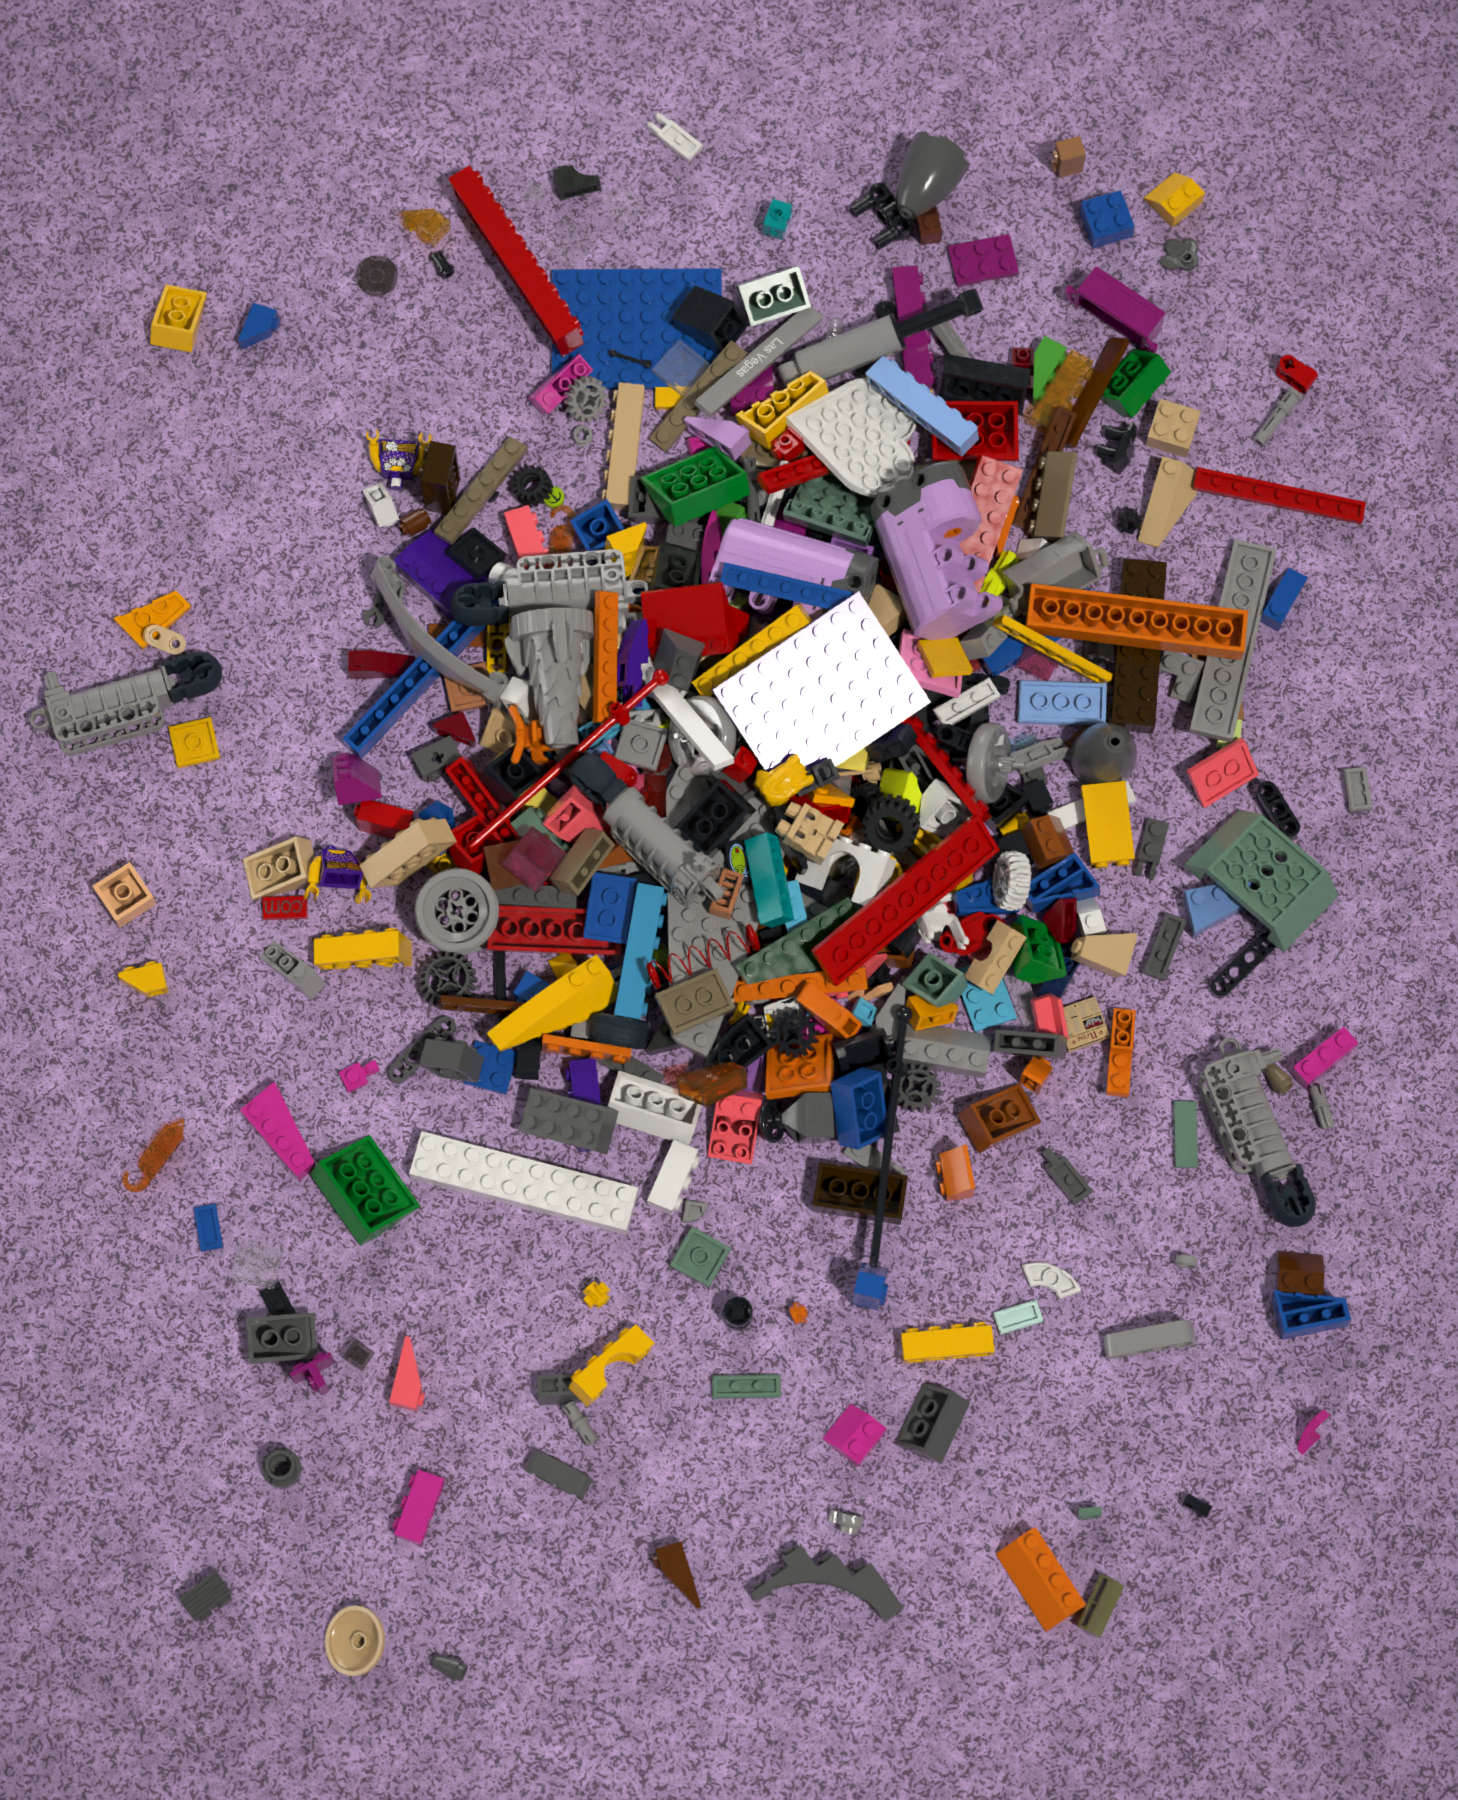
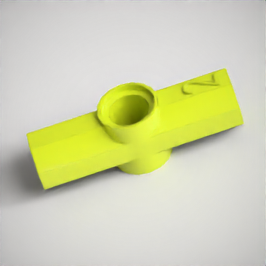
M1011 551L1002 552L994 568H991L988 572L980 593L988 592L997 596L1003 594L1007 587L1003 571L1018 564L1020 560L1015 553Z

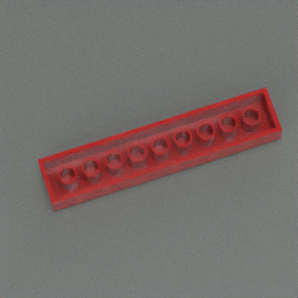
M469 165L449 177L448 179L455 196L561 356L564 357L584 344L582 339L584 333L580 328L579 321L575 316H572L565 300H561L557 288L553 283H550L543 267H539L535 255L531 250H528L521 234H517L513 222L510 218L507 219L503 207L499 202L495 201L494 194L489 186H485L479 171H473Z

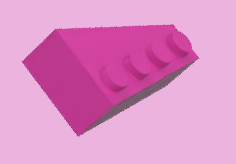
M274 1081L240 1111L243 1117L297 1180L301 1181L316 1165Z

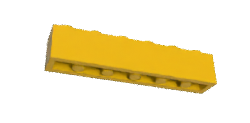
M801 603L797 604L695 679L692 684L700 695L712 697L714 695L712 692L713 688L813 622V619Z

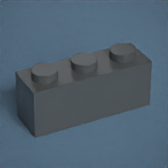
M996 1029L994 1052L1005 1055L1065 1059L1068 1037L1059 1034Z

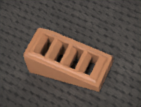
M725 868L722 869L718 884L721 888H729L734 890V892L724 890L725 894L723 897L730 898L731 901L721 898L717 902L712 900L709 909L710 914L731 919L744 874ZM724 879H731L737 881V883H729L724 881Z

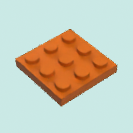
M832 1033L815 1036L819 1042L812 1043L815 1049L813 1051L807 1049L808 1055L803 1056L800 1052L798 1058H794L793 1053L791 1056L786 1057V1050L778 1052L779 1044L767 1051L765 1090L767 1100L799 1096L805 1093L832 1091L830 1083L833 1082L834 1049L832 1044L834 1043V1037ZM794 1043L790 1047L801 1048L802 1046Z

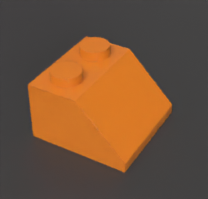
M967 1145L940 1153L939 1161H935L937 1174L942 1175L943 1182L939 1183L941 1196H945L946 1201L973 1197L975 1184Z

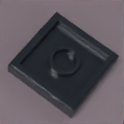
M475 527L446 552L450 559L478 581L491 571L496 563L501 562L507 554Z

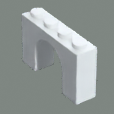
M840 836L839 840L836 839L821 865L807 858L808 869L805 875H799L797 872L795 880L823 890L832 864L842 856L853 855L859 863L860 877L851 901L865 906L889 885L897 861L891 859V854L878 849V852L875 853L871 851L872 847L859 843L858 846L852 845L853 840Z

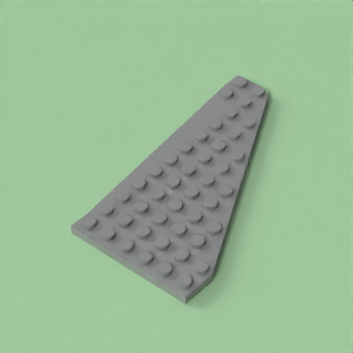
M682 762L666 790V818L669 820V826L673 830L710 789L707 785L706 777L693 776L689 768L683 767ZM759 797L751 798L748 802L756 811L728 842L747 840L766 832L773 834V827L769 826L768 817L774 807L768 806L766 801ZM780 845L781 854H782V859H783V858H784V855H785V851L783 850V848H782L781 845ZM724 846L712 858L715 864L721 867L720 875L723 868L728 869ZM753 884L741 885L730 920L709 913L712 900L702 890L688 907L683 906L667 891L668 959L671 953L678 955L689 970L688 949L693 945L700 950L709 963L707 943L710 938L717 940L728 955L727 934L729 931L735 932L747 947L746 924H751L755 932L759 924L757 905L753 897ZM722 887L723 890L734 892L732 889ZM721 897V899L731 901L730 898ZM730 933L729 950L731 961H729L718 944L711 940L709 952L712 968L710 969L695 948H691L690 963L692 976L688 974L679 959L671 955L670 966L673 982L672 984L669 982V988L717 968L731 997L739 978V973L734 965L746 959L748 952L737 936ZM724 1015L673 1036L670 1030V1034L678 1045L707 1058L716 1040Z

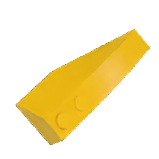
M596 954L524 1003L487 1032L486 1035L501 1052L526 1043L530 1039L543 1037V1034L556 1030L560 1031L566 1029L567 1026L587 1021L595 1013H599L617 1001L618 990L610 971Z

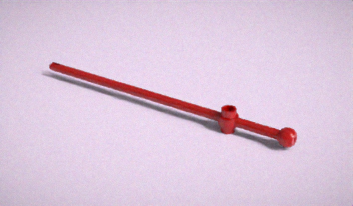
M663 669L654 671L652 680L624 705L619 702L612 703L609 707L610 717L469 841L467 848L473 850L614 724L619 723L620 726L627 725L631 720L629 711L658 685H666L669 681L668 674Z

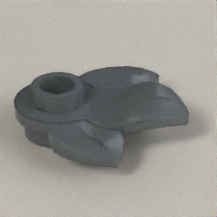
M1189 237L1184 242L1178 239L1166 241L1165 247L1168 254L1159 260L1163 267L1170 270L1181 268L1184 271H1192L1196 268L1199 262L1198 255L1196 254L1198 244L1194 239Z

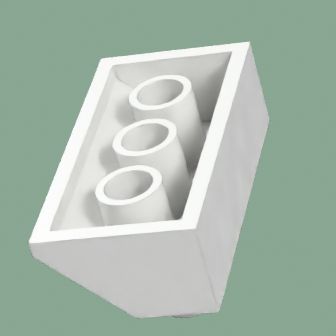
M618 1071L607 1108L619 1111L616 1120L617 1124L667 1140H676L689 1146L703 1099L698 1095Z

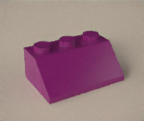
M340 753L336 757H332L333 778L338 805L382 798L378 769L355 754Z

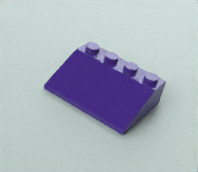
M435 526L408 545L394 559L396 563L395 570L453 621L455 618L450 605L454 592L463 585L488 582L490 571L478 581L450 559L446 552L453 545L435 535L434 530L437 528Z

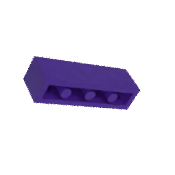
M590 1058L569 1061L570 1068H565L567 1081L572 1083V1089L568 1090L569 1098L601 1106L596 1060ZM579 1147L580 1152L591 1151Z

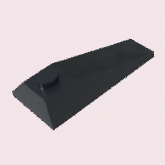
M746 1013L729 1027L690 1084L702 1099L706 1100L775 1045H773V1042L757 1021L749 1013Z

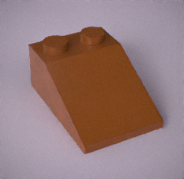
M1020 1083L973 1103L958 1114L979 1154L1041 1123Z

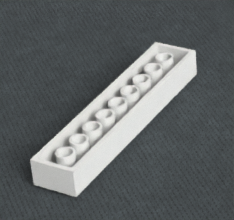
M421 1131L409 1173L410 1178L413 1180L624 1235L628 1234L639 1194V1189L635 1186Z

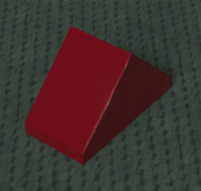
M463 711L434 723L433 730L435 734L443 737L451 735L454 741L475 748L476 740Z
M1059 898L1042 917L1057 943L1075 941L1077 898Z

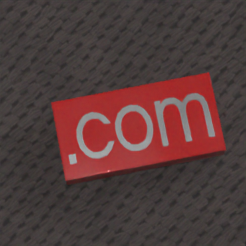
M304 896L263 897V920L308 919V898L305 900Z

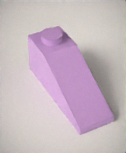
M688 416L684 418L689 433L712 447L716 446L734 461L752 444L749 431L743 425H737L732 421Z

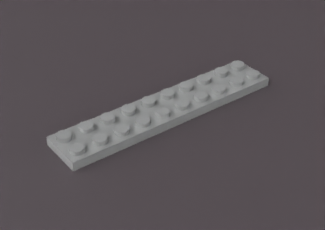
M1237 539L1234 540L1219 607L1248 610L1245 652L1241 660L1207 656L1189 733L1232 743L1276 555V548Z

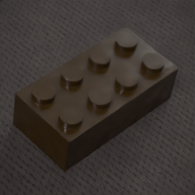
M430 441L429 448L425 447L423 453V460H425L424 468L420 467L418 475L420 488H422V503L425 504L426 511L447 515L454 506L461 477L456 445Z

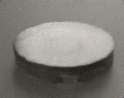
M371 256L359 264L356 270V281L359 288L365 294L372 297H382L395 289L398 282V270L389 258Z

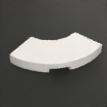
M1040 1262L1022 1265L1030 1287H1047L1055 1292L1060 1300L1081 1292L1079 1285L1073 1277L1056 1266Z

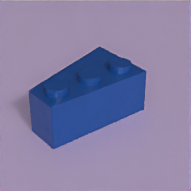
M1074 852L1031 880V889L1028 892L1029 897L1026 898L1025 904L1032 913L1050 909L1059 898H1077V901L1100 896V885Z
M862 1262L854 1289L852 1305L875 1311L879 1310V1305L884 1306L888 1290V1284H885L888 1268L880 1266L871 1268L868 1263Z
M1274 1290L1271 1296L1282 1340L1348 1327L1351 1321L1346 1298L1303 1295V1293L1297 1292L1286 1293L1279 1290Z

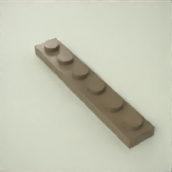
M731 340L649 439L663 451L667 452L687 429L684 418L686 416L697 417L700 414L701 410L694 405L695 400L742 361L748 353Z
M510 436L434 530L435 535L453 545L527 453L528 447Z

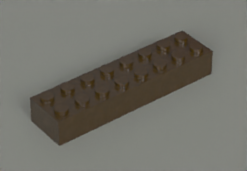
M1124 558L1121 568L1120 595L1164 600L1167 562ZM1116 645L1110 723L1121 725L1129 732L1153 734L1156 723L1161 650Z

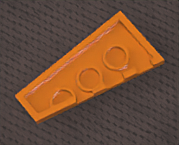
M543 1034L542 1052L589 1057L594 1060L607 1059L618 1064L630 1062L631 1048Z

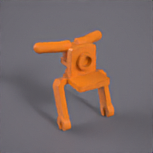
M515 705L509 706L508 711L516 725V745L511 762L513 764L519 763L523 749L526 748L531 752L532 760L535 763L551 770L557 762L545 757L543 752L560 749H550L546 745L543 727L540 725L539 719L532 720L530 725L525 726Z

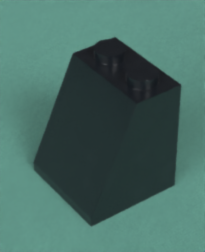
M696 285L687 294L683 303L672 316V320L679 331L718 355L731 340L736 343L748 327L746 320L733 300Z

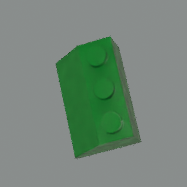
M1132 348L1118 364L1100 400L1119 415L1132 418L1139 412L1145 402L1152 397L1158 387L1166 381L1171 371L1159 354Z
M1020 914L1010 925L1011 928L1027 937L1012 961L1015 977L1031 984L1065 977L1067 972L1060 943H1057L1045 923Z

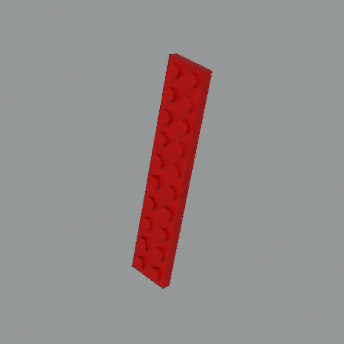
M974 814L811 950L832 985L838 986L1000 850L979 815Z

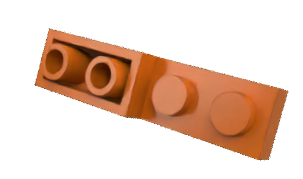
M1113 1009L1106 1095L1129 1097L1136 1010Z

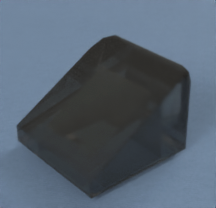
M354 1339L343 1355V1359L363 1372L375 1352L357 1339Z

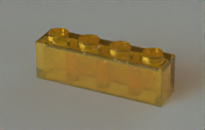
M1071 349L1030 417L1029 426L1046 434L1057 405L1072 411L1074 407L1072 401L1075 397H1080L1084 390L1082 386L1084 381H1089L1095 371L1092 369L1093 360Z

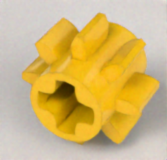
M594 1281L583 1291L586 1296L583 1300L590 1309L594 1305L600 1309L611 1298L607 1294L610 1292V1289L603 1281L599 1285Z

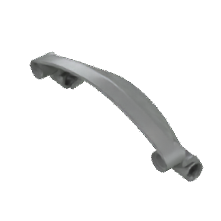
M380 556L370 577L372 581L377 583L389 610L410 646L423 660L446 677L483 694L496 705V708L507 710L500 699L508 684L506 675L494 671L490 673L489 677H486L461 661L430 636L403 605L405 586L403 585L404 580L394 571L396 563L387 556Z

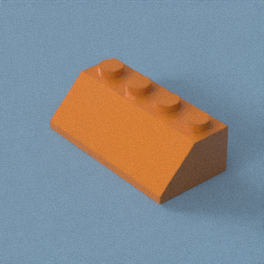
M1036 1527L1018 1537L995 1554L1045 1632H1048L1086 1606V1603Z

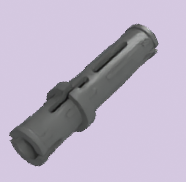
M750 458L742 459L743 470L747 472L750 495L746 496L747 518L761 523L758 494L759 482L756 479V458H751V460Z

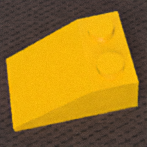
M166 284L151 324L150 344L192 352L197 339L207 292Z

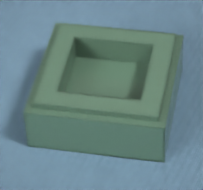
M1102 1507L1079 1508L1077 1510L1078 1519H1098L1102 1516Z

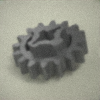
M911 1064V1069L907 1075L901 1077L898 1104L903 1102L904 1110L909 1106L911 1107V1113H914L916 1108H919V1111L923 1113L925 1106L929 1110L932 1109L931 1102L937 1104L938 1098L936 1096L941 1095V1090L936 1088L941 1086V1082H935L938 1075L937 1073L931 1075L930 1067L925 1071L923 1070V1064H920L919 1069H915L914 1064ZM906 1080L908 1088L903 1092L902 1085ZM931 1085L932 1093L928 1096L926 1089ZM913 1086H922L921 1092H919L918 1090L912 1091ZM910 1099H917L920 1102H913Z

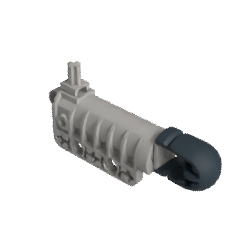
M617 549L526 556L520 558L517 562V576H507V587L505 581H496L493 585L490 582L463 585L454 592L450 606L454 618L460 624L466 626L494 625L495 622L509 624V614L511 618L516 614L536 609L581 608L592 612L595 611L596 591L618 593V634H621L627 629L626 618H629L628 603L641 602V594L637 595L632 591L635 588H642L644 591H648V586L642 580L626 581L624 557L622 552ZM616 557V562L613 563L611 558ZM592 559H596L598 561V563L593 566L588 565L586 562ZM568 561H572L573 566H568ZM545 563H553L555 565L552 569L543 568ZM525 564H526V565H529V569H528V570H525V568H524V565H525ZM499 599V607H492L491 600Z
M202 651L176 657L174 662L171 660L161 662L160 669L70 695L69 691H65L63 686L59 685L56 672H48L47 675H44L47 691H44L47 707L33 711L30 714L29 722L32 728L39 732L54 729L55 736L60 743L63 753L68 756L79 755L162 730L165 726V717L162 710L173 707L172 702L173 704L182 702L184 697L189 700L214 691L221 682L222 667L217 658L210 653ZM181 671H185L181 673V677L184 684H189L180 685L177 688L172 689L173 686H176L174 677H169L168 675L178 674ZM44 716L46 718L44 724L39 726L34 724L36 717ZM156 717L161 719L158 721V725L148 723L146 724L147 728H144V722H151ZM140 724L137 731L132 732L128 730V727ZM122 729H124L126 732V734L124 735L122 731L117 732L116 737L112 738L111 735L104 736L105 740L102 741L101 735L103 734L106 735L110 732L120 731ZM98 736L96 743L88 744L86 742V739ZM80 741L84 744L83 747L80 744L74 745L73 750H70L68 747L65 748L68 744H76Z
M586 754L575 762L570 774L571 781L596 804H601V808L605 811L603 820L611 826V836L683 906L688 907L694 902L696 895L701 890L714 902H717L725 894L724 890L716 882L720 876L721 867L715 864L702 851L697 852L693 849V842L691 840L685 841L681 837L679 829L673 830L669 826V820L666 817L661 818L657 814L655 806L649 807L645 803V797L635 787L628 789V785L622 779H617L616 773L596 754Z
M1225 1038L1219 1045V1053L1222 1059L1206 1066L1198 1080V1087L1233 1172L1238 1175H1245L1255 1171L1262 1188L1267 1191L1265 1195L1275 1218L1281 1224L1288 1227L1305 1225L1311 1221L1315 1214L1316 1202L1307 1178L1303 1177L1304 1170L1300 1163L1294 1164L1259 1080V1076L1265 1071L1267 1065L1283 1060L1281 1051L1276 1048L1261 1053L1259 1049L1243 1052L1235 1038ZM1232 1043L1235 1046V1052L1233 1054L1226 1053L1223 1048L1224 1044ZM1211 1099L1214 1103L1215 1108L1211 1105ZM1228 1140L1230 1142L1232 1149L1227 1144ZM1239 1162V1164L1245 1166V1170H1242L1241 1167H1237L1236 1164ZM1291 1173L1294 1178L1293 1183L1297 1186L1298 1190L1293 1189L1292 1185L1281 1188L1282 1195L1280 1197L1276 1190L1277 1185L1273 1182V1179L1277 1178L1278 1181H1282L1288 1178L1287 1174Z

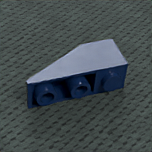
M1074 942L1065 943L1062 949L1067 975L1043 982L1037 997L1051 993L1062 999L1080 965L1079 962L1071 959V947Z

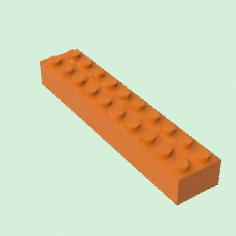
M1031 583L1028 592L1025 626L1044 636L1241 660L1245 652L1248 610Z

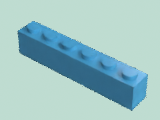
M642 883L637 885L614 1013L616 1016L641 1020L642 1015L646 1016L648 1003L644 1001L646 993L650 994L652 982L648 980L649 975L646 963L652 960L656 961L652 957L653 951L659 948L660 937L656 936L657 929L662 928L664 915H661L660 912L661 907L666 906L668 893H664V887Z

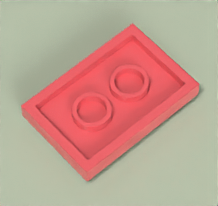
M1241 737L1186 770L1199 803L1204 808L1259 775L1247 744Z

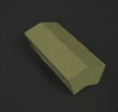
M1100 1574L1077 1627L1096 1638H1101L1124 1585L1111 1577Z

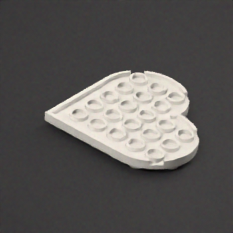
M867 378L852 380L786 416L787 426L803 437L802 441L851 491L869 497H877L881 492L887 491L894 486L897 481L911 476L914 472L915 459L906 442L909 441L917 425L916 421L868 384Z

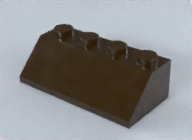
M819 1162L812 1212L874 1221L880 1171ZM889 1173L884 1223L901 1225L908 1181L907 1175Z

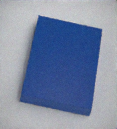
M594 873L583 938L627 945L637 878Z

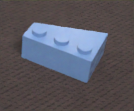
M1248 882V887L1250 889H1252L1251 882ZM1218 884L1185 890L1183 895L1192 938L1246 909Z

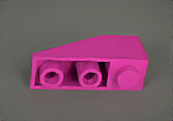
M578 354L544 382L528 399L542 414H549L566 397L564 393L570 392L568 385L574 386L575 378L581 380V376L587 377L593 369Z

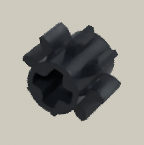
M1127 506L1123 512H1118L1119 519H1117L1116 526H1121L1122 533L1133 534L1136 529L1141 530L1143 515H1138V508L1133 509Z
M882 963L867 979L868 985L875 988L878 985L890 983L892 977L890 974L891 968Z

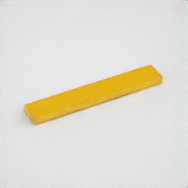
M1006 615L995 618L993 622L994 627L1094 682L1107 683L1111 681L1112 673Z

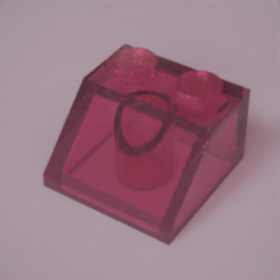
M532 826L501 865L537 892L567 853Z

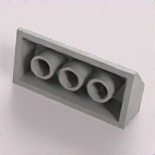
M908 1021L903 1061L910 1066L914 1064V1066L919 1067L920 1064H923V1068L927 1069L930 1067L932 1070L985 1079L992 1036L941 1026L915 1031Z

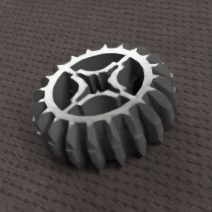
M445 951V956L441 957V953L437 952L438 959L435 960L430 956L429 961L431 964L426 962L422 964L426 970H419V975L422 976V978L418 979V984L422 985L419 987V991L424 993V1000L431 998L429 1001L431 1006L438 1002L441 995H444L449 990L458 992L451 996L473 997L470 991H476L477 989L473 984L478 982V978L473 976L477 972L475 968H471V961L465 963V955L458 959V953H453L451 957L449 952ZM443 965H454L451 966L448 970H441L438 968ZM460 969L466 975L464 986L460 985V982L456 980ZM432 974L439 980L436 991H433L429 984ZM451 977L452 982H446L445 984L443 978L448 979Z

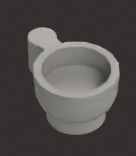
M830 1510L828 1522L839 1524V1531L857 1535L858 1529L862 1527L864 1517Z

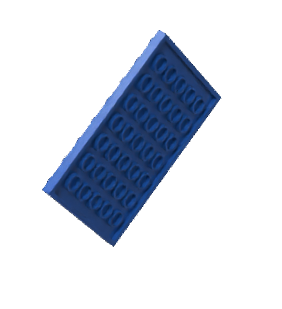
M722 268L552 269V283L557 288L561 300L564 299L569 306L572 316H575L579 321L580 328L584 333L582 336L584 344L564 357L561 356L552 342V376L580 354L593 369L588 376L602 381L601 386H605L606 390H618L619 383L645 385V390H655V387H692L718 356V354L679 331L672 320V316L695 285L722 296ZM615 349L617 353L643 361L651 360L652 367L646 369L643 365L619 357L612 358L609 355V351Z

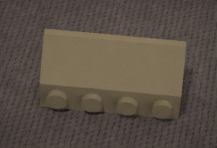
M1048 451L1043 457H1040L1038 469H1041V474L1035 483V490L1038 493L1037 498L1033 499L1031 511H1034V519L1030 520L1028 525V532L1031 533L1030 539L1043 538L1048 542L1055 543L1064 538L1078 453Z

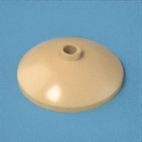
M349 1606L340 1610L332 1618L325 1635V1650L331 1665L338 1672L348 1676H360L371 1671L381 1659L385 1647V1632L381 1620L372 1610L363 1606Z

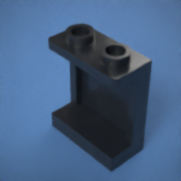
M884 1028L832 1043L840 1078L860 1068L880 1063L886 1066L888 1060L894 1058L895 1054L894 1050L891 1051V1048H894L891 1035H886Z

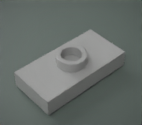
M1366 767L1344 769L1343 774L1349 813L1371 811L1372 803Z

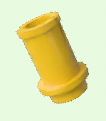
M737 1002L734 1015L729 1019V1027L748 1013L751 1006L748 1004L744 1006L745 1002Z

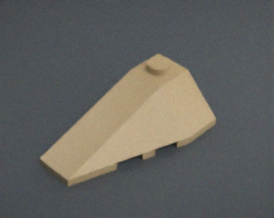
M1162 457L1138 538L1139 543L1158 548L1191 501L1196 497L1197 491L1193 490L1196 471L1184 462Z

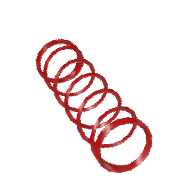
M746 924L747 947L735 932H728V955L717 940L710 938L707 943L709 963L698 948L693 945L690 946L688 949L689 970L678 955L671 953L668 959L670 978L658 962L654 960L647 962V972L654 988L660 989V981L652 964L653 962L659 966L672 984L671 955L676 956L688 974L692 976L690 963L691 948H695L699 952L707 966L711 969L709 952L711 940L718 944L727 959L731 961L729 950L730 933L737 936L748 954H750L749 941L755 951L760 950V944L754 928L751 924Z

